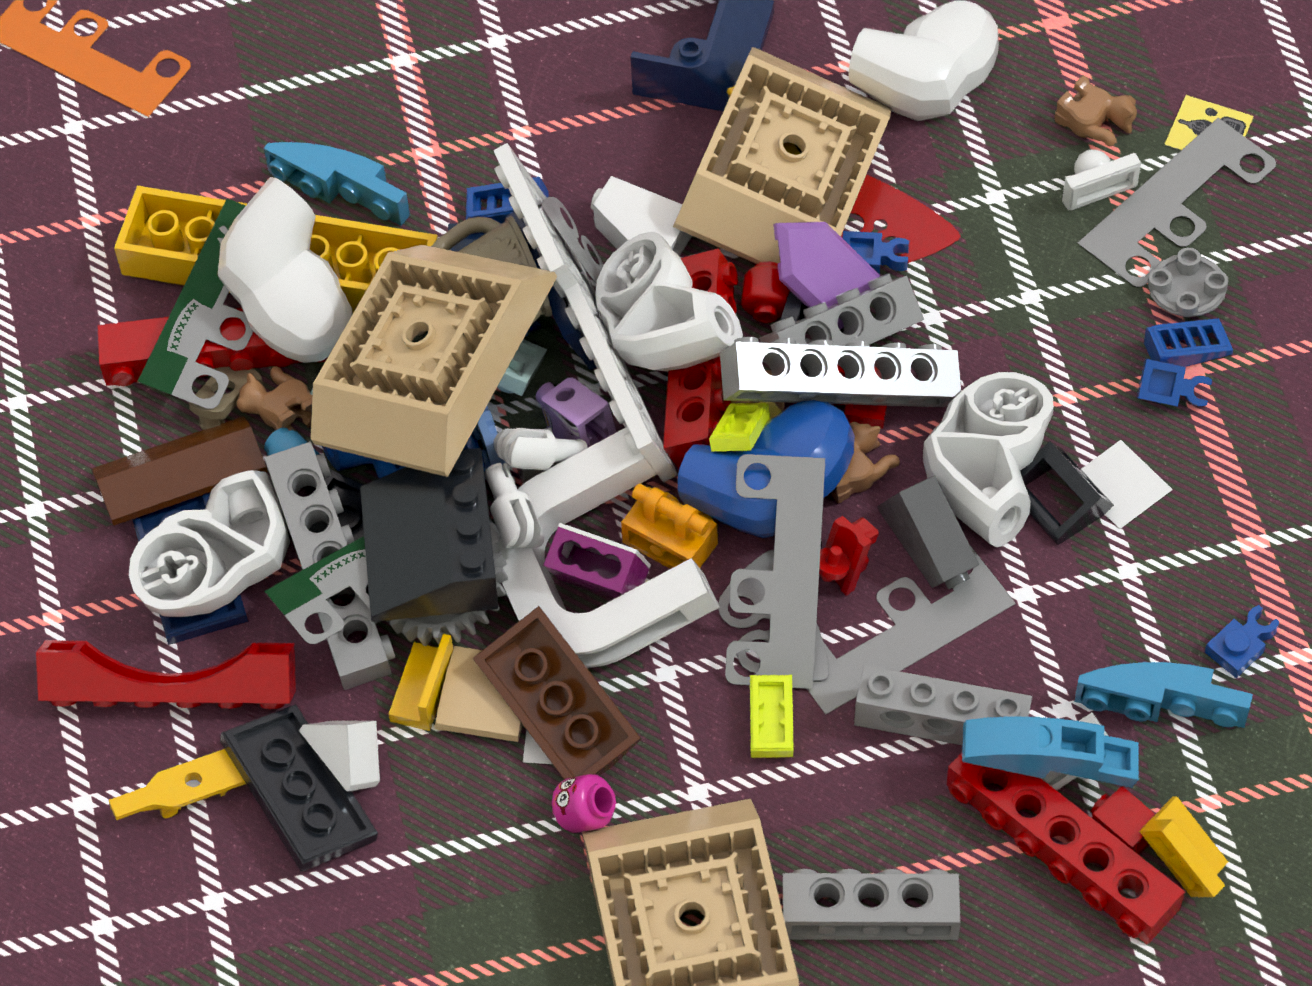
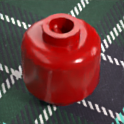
M771 261L760 262L748 270L743 279L742 307L755 320L762 323H772L777 318H781L788 297L789 289L779 280L778 263Z

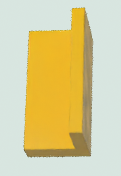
M443 634L438 648L429 645L423 646V644L416 642L413 643L389 711L390 722L427 731L431 730L439 707L442 688L453 651L451 635Z
M1177 796L1172 797L1139 832L1191 897H1215L1225 886L1217 874L1228 861Z

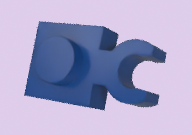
M843 231V239L878 274H880V265H887L895 271L907 270L908 257H900L895 254L908 253L909 240L895 238L886 243L882 242V233Z
M1145 359L1136 398L1178 407L1181 395L1185 396L1186 400L1192 405L1206 406L1208 401L1197 398L1194 395V388L1199 383L1211 385L1212 379L1206 376H1194L1189 380L1184 379L1186 367Z
M1260 605L1253 607L1249 611L1244 626L1233 619L1206 644L1205 653L1235 678H1238L1264 653L1266 644L1262 641L1273 638L1277 632L1280 622L1277 619H1274L1267 626H1262L1256 622L1261 617L1263 610Z

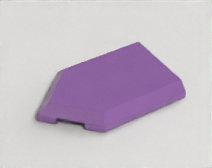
M826 222L773 224L775 240H778L780 263H778L779 280L808 308L822 302H826L827 307L838 303L835 296L857 287L859 292L862 293L870 289L867 282L880 277ZM838 317V327L841 330L844 324Z

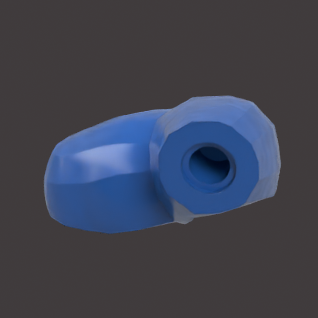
M817 400L800 401L787 407L767 421L751 451L711 452L710 445H693L686 452L679 468L677 489L679 497L683 503L738 531L761 538L774 536L777 499L745 498L737 493L736 475L738 459L745 454L825 458L824 498L836 488L849 467L854 454V432L844 412L830 403ZM761 463L749 465L744 472L746 485L754 490L765 488L771 480L770 470Z

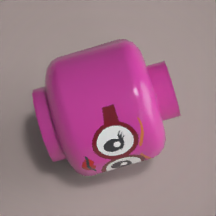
M595 774L564 779L556 786L552 797V811L557 823L564 830L571 833L602 829L612 819L616 806L613 789L604 778Z

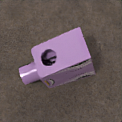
M573 377L565 379L557 386L551 382L545 383L538 389L536 401L541 404L547 428L551 427L555 438L583 439L587 446L590 447L616 433L609 403Z

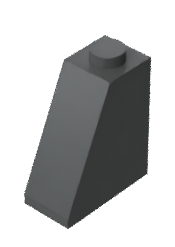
M935 475L897 493L877 506L885 521L932 588L945 582L947 588L950 589L970 579L967 571L978 566L979 563Z

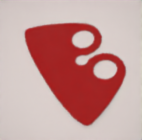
M865 176L850 213L859 215L864 221V227L859 232H872L874 230V222L884 220L887 222V228L877 233H882V240L887 237L909 240V252L898 255L900 257H908V263L932 255L960 239L959 232L951 223L921 202L874 177Z

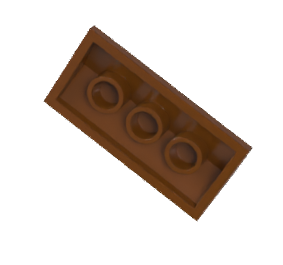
M244 416L91 468L113 526L209 493L222 479L234 474L251 470L268 472L252 428Z
M540 606L473 657V660L564 779L590 774L600 776L612 768L641 740L635 729Z

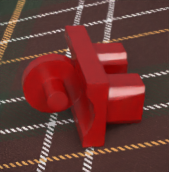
M844 516L836 519L833 522L825 548L820 550L819 575L825 582L835 580L839 584L841 592L846 596L853 592L861 572L867 568L869 562L867 554L870 546L877 540L879 535L878 529L862 517L853 523L849 522Z

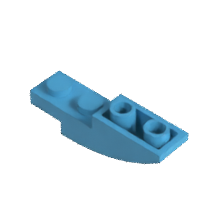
M278 142L268 143L264 147L267 168L271 175L280 181H288L298 186L306 195L312 198L318 197L331 203L340 193L346 201L353 204L358 203L370 209L378 218L382 220L389 219L400 226L410 216L407 193L386 182L384 165L364 156L325 145Z
M1141 662L1100 668L1079 675L1074 702L1083 704L1088 709L1094 711L1109 710L1125 714L1128 718L1135 721L1150 720L1157 722L1160 709L1164 708L1178 716H1197L1212 720L1219 726H1238L1244 728L1253 694L1211 684L1214 669L1169 662Z
M1015 716L970 719L963 723L962 762L1043 779L1050 771L1130 788L1139 780L1138 742L1104 735V725L1059 718Z

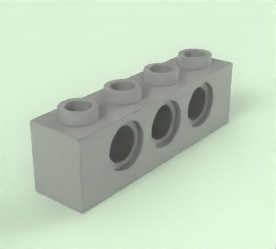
M889 273L867 282L870 289L862 293L859 292L857 287L835 296L838 302L835 305L827 307L826 302H822L803 310L805 318L795 322L793 316L771 324L773 332L759 339L761 343H771L777 339L791 338L796 340V344H807L805 333L808 332L812 341L831 340L833 341V346H845L847 343L866 341L872 344L923 321L924 317L908 277L903 276L892 280ZM870 304H872L875 308V318L872 316L870 312ZM838 317L844 324L843 333L838 327ZM800 363L802 372L804 374L808 373L807 368Z
M863 665L856 698L854 725L963 745V723L966 720L988 717H1029L1032 696Z
M798 869L792 873H783V917L788 938L802 940H958L960 930L959 874H949L947 871L940 869L928 870L923 874L904 873L897 869H887L880 873H861L854 869H843L836 873H817L811 869ZM821 898H831L837 904L832 907H822L816 902ZM865 898H875L881 904L870 908L862 905L860 901ZM909 898H918L925 904L921 907L913 908L906 905L904 901Z

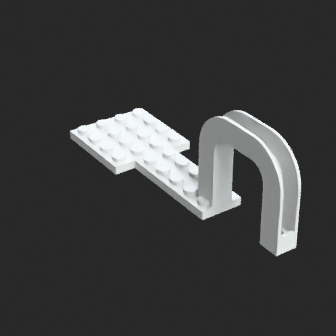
M506 143L493 150L500 164L494 168L504 188H508L512 195L508 198L518 218H522L526 225L522 229L531 247L537 249L540 255L537 259L540 268L556 273L557 278L553 285L559 296L565 298L568 305L565 307V311L575 329L579 328L584 337L580 338L579 341L588 358L594 360L598 368L594 370L596 378L603 390L609 392L612 399L609 402L610 408L620 424L623 423L625 428L536 475L517 489L529 495L545 540L543 545L538 548H505L501 539L496 542L501 549L499 553L502 554L507 563L502 568L508 575V580L502 582L519 621L540 606L587 668L605 666L637 652L720 607L704 573L692 558L586 613L566 611L549 570L543 566L546 544L551 535L557 530L559 523L566 524L655 475H658L665 482L678 474L670 457L663 449V442L624 360L612 347L607 326L598 316L596 291L585 268L566 244L543 209L542 202L546 196L509 144Z

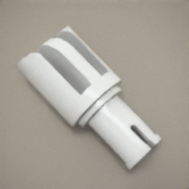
M504 429L494 439V450L498 457L503 459L512 468L546 471L553 463H561L588 448L587 443L583 439H557L550 430Z
M496 463L489 466L484 472V477L488 481L495 499L490 507V511L504 547H540L543 545L545 537L529 495L517 490L507 463L503 465Z

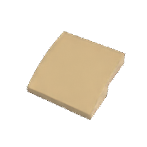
M454 646L442 688L435 729L518 742L523 724L473 660V657L482 650Z

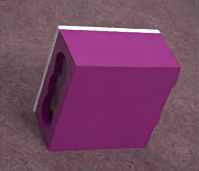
M559 523L543 566L560 581L615 599L642 585L645 582L651 564L637 549Z

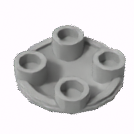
M1183 248L1177 255L1161 261L1150 272L1148 287L1152 299L1165 311L1184 317L1202 316L1215 310L1225 299L1228 288V276L1222 272L1217 264L1202 257L1198 250Z

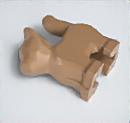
M1084 75L1074 84L1073 89L1078 91L1074 99L1067 91L1057 102L1056 123L1069 127L1079 137L1102 141L1109 147L1115 145L1116 137L1112 131L1102 128V124L1109 118L1124 132L1131 133L1132 123L1137 116L1136 101L1132 96H1112L1106 90L1090 84L1089 78Z
M275 366L270 370V376L273 382L279 386L273 391L267 392L265 387L251 373L247 374V383L240 388L239 398L236 401V405L241 412L260 415L262 420L268 426L274 428L275 431L279 428L295 430L291 423L296 418H302L304 424L308 428L311 427L312 395L303 381L295 379L289 374L284 373L280 367Z
M850 423L855 435L854 454L844 476L830 493L838 504L849 498L851 494L869 489L873 482L884 476L889 469L899 465L900 460L896 455H886L876 464H873L864 454L880 446L877 437L880 432V426L872 427L869 424Z

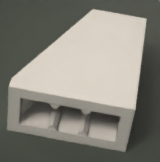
M613 176L610 177L603 189H597L592 198L591 209L594 210L595 227L616 249L635 236L652 231L661 234L672 250L680 256L692 235L673 227L682 204Z

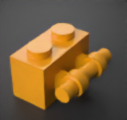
M641 483L637 484L632 492V498L637 501L621 521L622 542L670 569L690 558L701 568L718 545L717 523L709 515L688 504H680L677 498L668 492H664L657 487L651 488Z

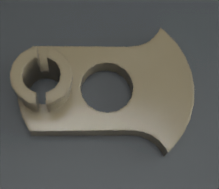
M230 367L214 368L227 375L229 379L227 387L234 390L223 394L220 403L213 409H207L189 402L190 410L199 416V426L202 430L225 423L226 416L236 406L240 388L247 383L248 373H251L263 385L262 377L254 368L241 371H233ZM211 376L195 395L202 399L214 396L216 394L214 392L218 389V383L215 378Z

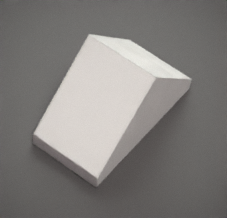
M326 721L305 724L301 727L300 733L346 791L376 787L380 781L376 721Z

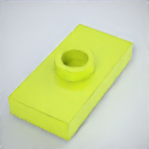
M731 403L709 438L711 452L751 451L770 418L769 403Z
M750 675L751 758L793 757L792 675Z

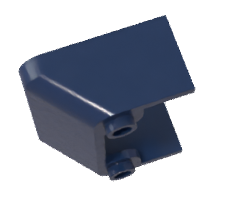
M719 0L707 40L684 38L673 46L669 58L632 51L630 57L632 94L723 112L730 98L727 89L735 86L752 47L761 51L763 49L774 13V0Z

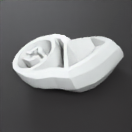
M952 1L915 19L906 27L903 34L864 28L859 33L852 50L849 64V81L879 103L891 108L893 112L916 121L948 115L967 93L985 81L994 67L999 46L998 26L991 14L976 3Z
M270 177L235 218L222 240L218 276L233 297L241 304L250 328L269 347L287 358L303 363L322 361L330 355L352 316V308L341 289L337 275L328 261L310 250L311 236L316 217L313 210L293 189L279 179Z
M652 231L635 236L613 252L603 265L597 279L596 304L598 316L608 328L613 349L630 365L659 371L688 368L720 356V352L731 346L735 339L743 337L739 319L732 307L720 295L692 288L693 280L679 255L672 250L661 234Z
M998 372L987 375L965 387L948 404L942 422L924 441L923 463L927 478L935 475L953 513L995 547H1001L1013 540L1023 528L1028 518L1031 501L1020 470L1033 461L1041 448L1044 433L1051 420L1054 408L1053 396L1044 384L1033 377L1016 372Z
M251 470L222 479L211 490L205 510H183L169 516L138 542L130 558L129 578L134 593L150 611L165 617H186L211 613L231 603L247 587L260 582L281 568L290 539L286 520L269 475L266 472Z

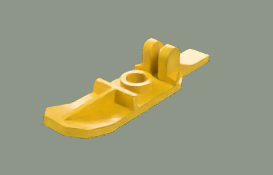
M225 749L158 772L145 787L108 801L116 820L142 811L156 809L160 810L163 818H170L176 815L178 809H181L183 806L217 794L224 796L228 790L246 783ZM190 780H197L201 784L196 787H190L186 783Z

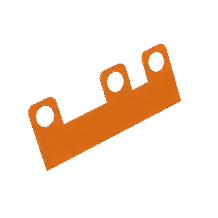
M15 0L0 16V43L147 117L153 113L191 67L188 59L169 50H163L154 57L141 73L90 48L107 29L108 21L88 10L76 12L60 32L40 23L58 0H47L46 6L39 11H29L23 5L24 0ZM83 18H91L96 21L98 27L95 33L83 37L74 32L75 23ZM164 59H174L180 64V69L172 77H162L156 72L157 64Z

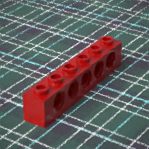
M720 249L680 258L693 280L692 288L720 295L736 314L734 285L738 284V274L735 265L727 261ZM720 356L688 368L668 371L663 449L678 469L686 452L693 445H710L709 438L731 404V401L723 399Z
M962 753L948 766L946 785L950 793L959 802L971 804L981 812L983 819L989 826L998 831L1001 829L1015 840L1017 847L1024 854L1039 858L1048 866L1049 871L1058 881L1064 884L1070 883L1082 893L1084 900L1092 908L1098 911L1104 910L1116 920L1118 927L1129 937H1138L1148 945L1181 909L1185 894L1182 888L1043 779L962 762ZM995 783L1004 789L994 792L988 790L985 785ZM1024 809L1031 810L1037 816L1025 818L1018 811ZM1054 836H1064L1070 840V843L1060 845L1051 838ZM1095 862L1102 865L1104 870L1094 872L1089 870L1085 864ZM1130 889L1135 891L1139 897L1128 899L1123 897L1119 891Z

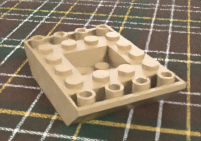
M752 47L673 227L756 264L764 261L780 263L778 240H775L773 224L826 222L841 236L889 121L891 108ZM783 144H796L802 153L798 155L790 154L784 149Z
M426 245L388 252L313 382L311 441L313 444L448 477L557 278L556 273ZM428 331V334L424 339L418 342H413V339L416 336L423 335Z
M751 799L582 832L614 986H799L761 821ZM695 909L700 911L705 918L698 926L689 927L680 921L681 914L687 910Z

